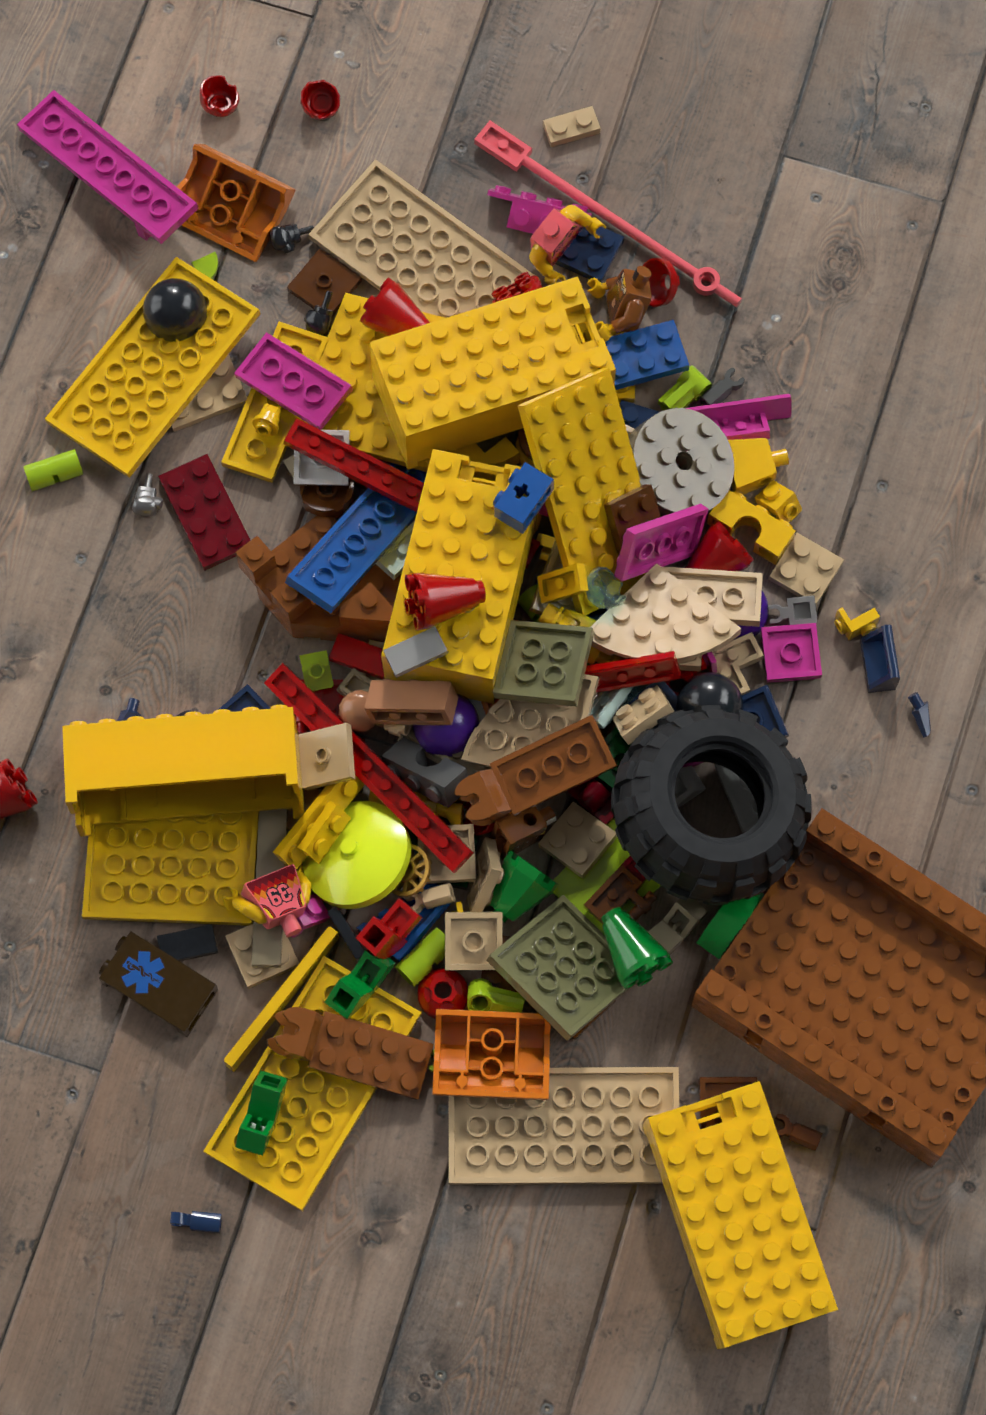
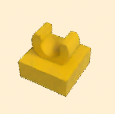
M538 533L536 540L541 542L540 545H543L539 559L547 561L555 537Z

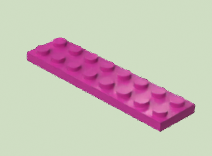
M55 90L17 124L18 129L160 244L199 209L194 200Z

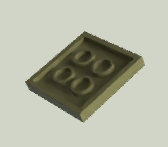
M511 620L493 690L494 697L496 699L577 707L594 637L593 628Z

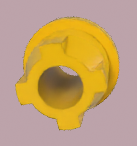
M268 403L264 404L259 415L255 416L252 421L256 431L263 436L276 435L279 430L278 424L281 419L280 413L282 410Z

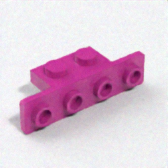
M496 185L495 189H489L487 193L488 196L512 201L507 228L534 234L554 208L562 210L566 207L562 206L561 200L547 197L546 201L536 199V194L521 191V195L511 193V188ZM572 204L583 210L592 218L593 213L587 212L588 207L579 204Z
M790 394L686 409L697 411L710 418L720 427L728 440L770 439L768 421L790 418L792 416V399Z

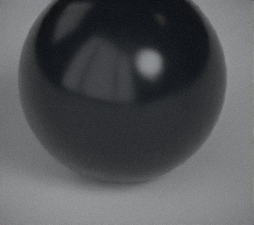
M170 278L157 283L150 289L144 300L143 316L149 330L158 338H163L166 341H176L175 339L181 341L196 334L203 326L207 317V304L202 292L193 283L184 279Z
M704 672L691 677L684 683L678 694L676 709L677 711L694 710L697 706L721 705V710L735 713L738 709L743 710V698L739 688L730 678L720 673Z

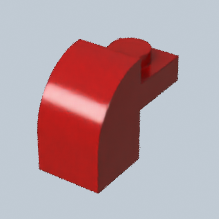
M399 898L381 920L373 916L357 935L356 939L376 957L386 959L398 952L408 942L405 938L423 917Z

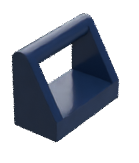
M883 625L861 637L860 640L868 693L896 690L900 680L892 625Z

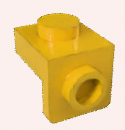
M774 480L754 497L757 505L766 508L769 512L776 515L778 520L783 519L790 523L802 511L795 492Z
M842 607L837 610L834 623L841 635L845 634L848 640H851L860 634L865 636L876 630L880 616L876 609L873 608L850 620Z

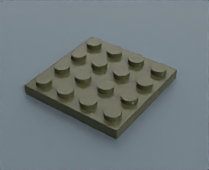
M564 895L492 952L486 960L567 1041L628 990L624 989L618 980L605 935Z

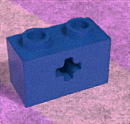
M526 462L520 470L516 468L508 480L509 486L505 492L501 490L493 501L494 517L522 534L554 490V479Z

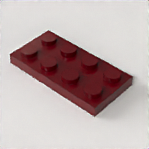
M208 454L158 476L204 571L236 557L235 552L251 541Z

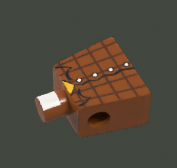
M534 806L516 816L511 813L496 820L489 838L496 840L497 850L504 861L510 850L517 854L540 841L546 832L547 825L556 821V815L550 806L539 811Z

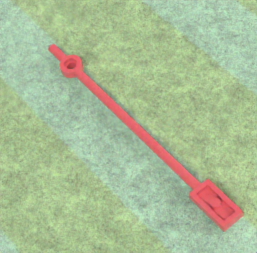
M491 120L474 139L475 145L517 172L523 165L661 258L668 260L673 266L693 278V287L697 293L704 296L715 293L735 307H738L741 303V297L720 284V276L715 269L711 267L695 268L530 158L529 156L532 154L530 146ZM708 281L711 285L704 286L702 282Z

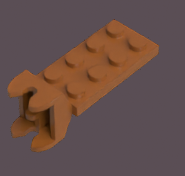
M590 715L490 763L492 769L478 771L464 778L457 785L455 795L461 796V801L470 802L472 805L465 816L474 825L486 826L507 816L511 811L516 816L616 768L617 765L593 715Z
M291 1007L274 1015L276 1021L281 1026H285L282 1035L267 1039L269 1048L275 1053L295 1060L308 1061V1068L415 1100L419 1099L434 1044L350 1018L346 1019L343 1016L323 1011L321 1015L316 1011L306 1008Z

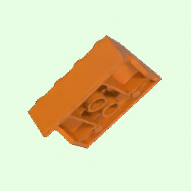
M194 144L192 148L193 160L185 178L178 184L177 188L194 200L199 209L182 226L257 262L270 240V230L280 224L296 189L205 144Z
M436 1009L432 1095L548 1100L551 1024L539 1013Z

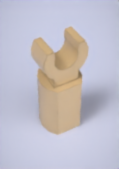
M446 883L425 889L422 893L404 899L407 902L415 900V905L411 908L419 914L423 908L431 909L455 902V895L452 885Z

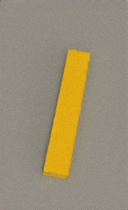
M330 926L320 936L224 1058L226 1067L235 1072L276 1020L274 1015L283 1011L316 969L322 957L326 956L338 941L339 934L335 929Z

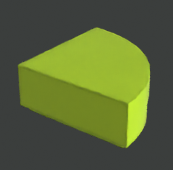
M216 251L191 262L192 267L212 280L214 279L219 266Z

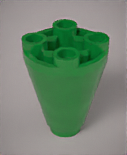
M621 907L614 908L602 916L601 920L604 923L602 927L618 980L624 989H628L636 983L638 987L647 984L653 979L651 974L657 970L662 971L673 964L668 951L626 911L623 912Z

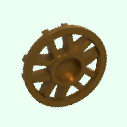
M411 844V858L408 868L392 893L408 898L418 892H423L426 883L430 882L432 860H430L427 852L421 847ZM414 850H416V851L419 852V853L416 854L415 856H414ZM418 876L422 878L420 883L416 881Z

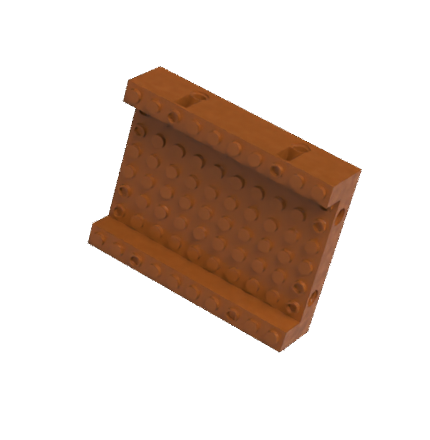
M821 808L806 830L807 840L799 857L790 869L777 882L771 885L714 970L711 969L695 992L692 1007L932 1168L943 1155L956 1135V1131L986 1087V915Z

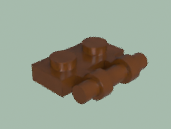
M621 865L587 900L584 908L601 924H604L601 920L603 915L614 908H622L630 900L635 906L628 914L637 920L642 914L646 915L652 907L650 905L657 899V896L653 892L648 891L642 898L637 891L643 886V883Z

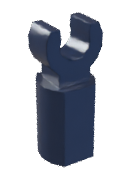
M192 1211V1214L171 1212V1226L190 1227L191 1231L220 1234L222 1214Z

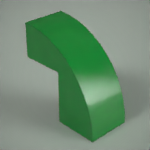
M760 893L749 899H740L723 904L696 943L717 959H720L765 894Z
M368 949L365 950L352 972L338 980L324 1003L344 1018H350L377 990L395 965V962L390 958L380 959Z
M265 1071L259 1072L252 1087L247 1114L238 1131L236 1148L263 1156L280 1111L288 1078Z

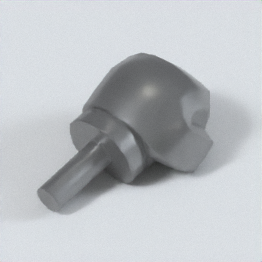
M150 473L146 474L144 486L138 487L132 505L133 512L142 517H153L157 513V509H161L163 506V499L156 497L157 490L151 487L153 475Z

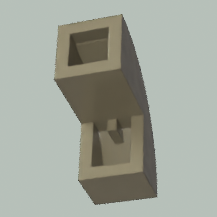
M689 898L687 901L679 899L665 918L649 930L648 933L671 955L696 928L708 911L694 899Z

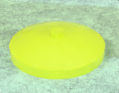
M372 801L351 802L344 810L351 819L322 861L318 864L307 856L302 862L303 872L311 882L313 892L324 902L334 907L358 909L380 901L396 888L408 868L411 858V839L407 827L388 807Z

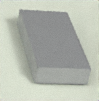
M432 627L383 650L396 678L448 654L436 627Z

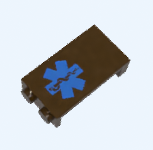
M130 931L127 937L122 936L116 944L115 951L117 952L111 961L107 959L101 966L99 980L102 985L106 987L109 985L170 1023L176 1027L179 1033L188 1037L218 992L217 985Z

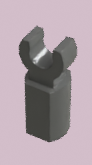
M728 369L723 380L716 382L700 396L701 404L704 406L723 402L731 395L732 390H738L743 386L745 379L742 377L738 381H732L730 377L735 374V369Z

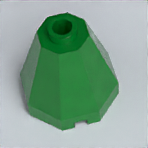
M510 850L504 858L501 867L504 870L500 884L495 886L490 905L494 908L493 912H502L503 922L506 923L508 919L514 922L550 896L559 884Z

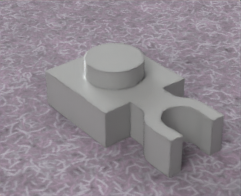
M815 595L787 598L788 606L786 607L778 604L768 605V609H778L780 611V616L776 619H770V623H778L784 618H789L790 625L818 623Z

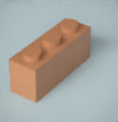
M391 679L371 680L364 709L372 724L452 725L458 695L451 681H419L416 679L409 681H394Z

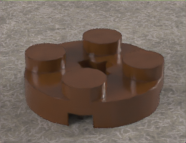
M350 478L349 486L300 485V497L303 508L307 512L321 517L339 518L343 516L345 510L351 506L355 496L354 485ZM331 488L332 494L323 495L321 491Z

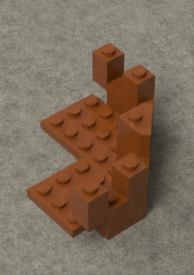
M315 516L272 551L256 536L235 552L239 568L256 586L259 599L293 638L304 639V637L320 638V640L335 641L338 633L365 643H369V640L385 643L402 573L393 580L379 566L374 565L332 613H329L285 583L291 571L335 525L337 521L333 517Z

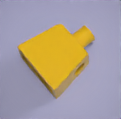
M766 438L728 440L734 457L732 490L742 495L767 486L772 480L775 481L777 475L776 467L789 465L787 450L781 449L771 452L769 441Z

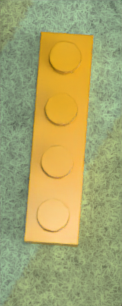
M355 775V779L327 785L275 848L273 853L286 866L294 864L297 870L307 857L297 847L329 801L338 805L344 811L364 787V784Z

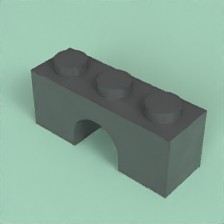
M405 737L401 738L382 755V761L413 792H418L429 798L432 802L439 803L447 808L461 797L455 795V789L464 778L468 777L466 767L446 757L440 763L428 767L424 748Z

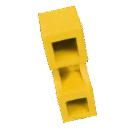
M729 490L723 500L710 511L707 524L712 526L719 521L728 530L730 535L740 526L747 525L753 527L759 534L753 552L772 564L777 565L793 540L796 530L793 529L789 522L783 519L778 520L771 516L766 508L760 505L755 506L746 501V497L741 493Z

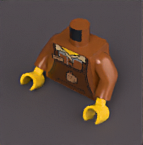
M638 266L635 271L622 269L618 276L606 279L605 283H601L597 278H591L587 282V285L592 288L587 290V292L597 299L603 297L606 290H609L606 297L610 325L607 327L603 321L595 324L600 338H603L605 342L611 338L612 332H630L639 328L651 302L649 284L651 271L648 268Z

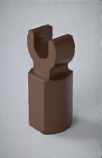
M776 1115L775 1119L784 1124L782 1130H777L779 1137L787 1136L790 1141L816 1151L823 1133L797 1122L795 1124L790 1123L786 1115Z

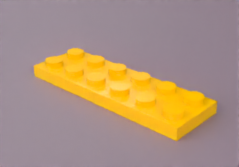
M278 321L273 337L317 364L329 339L328 337ZM251 388L221 461L222 466L273 483L287 448L283 444L284 439L291 428L295 415ZM266 403L279 407L282 410L280 413L281 419L278 424L279 430L276 435L272 436L259 434L252 424L254 417L259 415Z

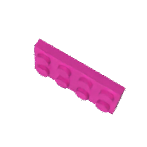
M267 332L234 373L237 379L319 430L324 428L353 391L352 385Z
M700 503L626 529L620 555L617 558L614 576L620 581H625L647 573L656 564L664 567L691 557L698 547L708 508Z

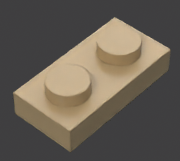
M593 106L543 120V127L550 147L596 135L601 131Z

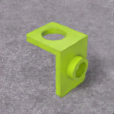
M327 650L299 655L305 684L312 691L333 687Z

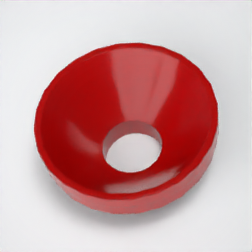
M651 258L643 264L644 267L651 271L649 278L651 302L649 305L661 307L673 300L680 280L675 268L668 260ZM667 275L670 276L669 289H667L665 286V278Z
M445 968L432 970L421 980L417 994L420 1007L428 1016L436 1019V1009L464 1010L467 1006V982L454 970H445ZM440 983H447L452 989L451 995L444 999L438 998L434 992L435 987Z

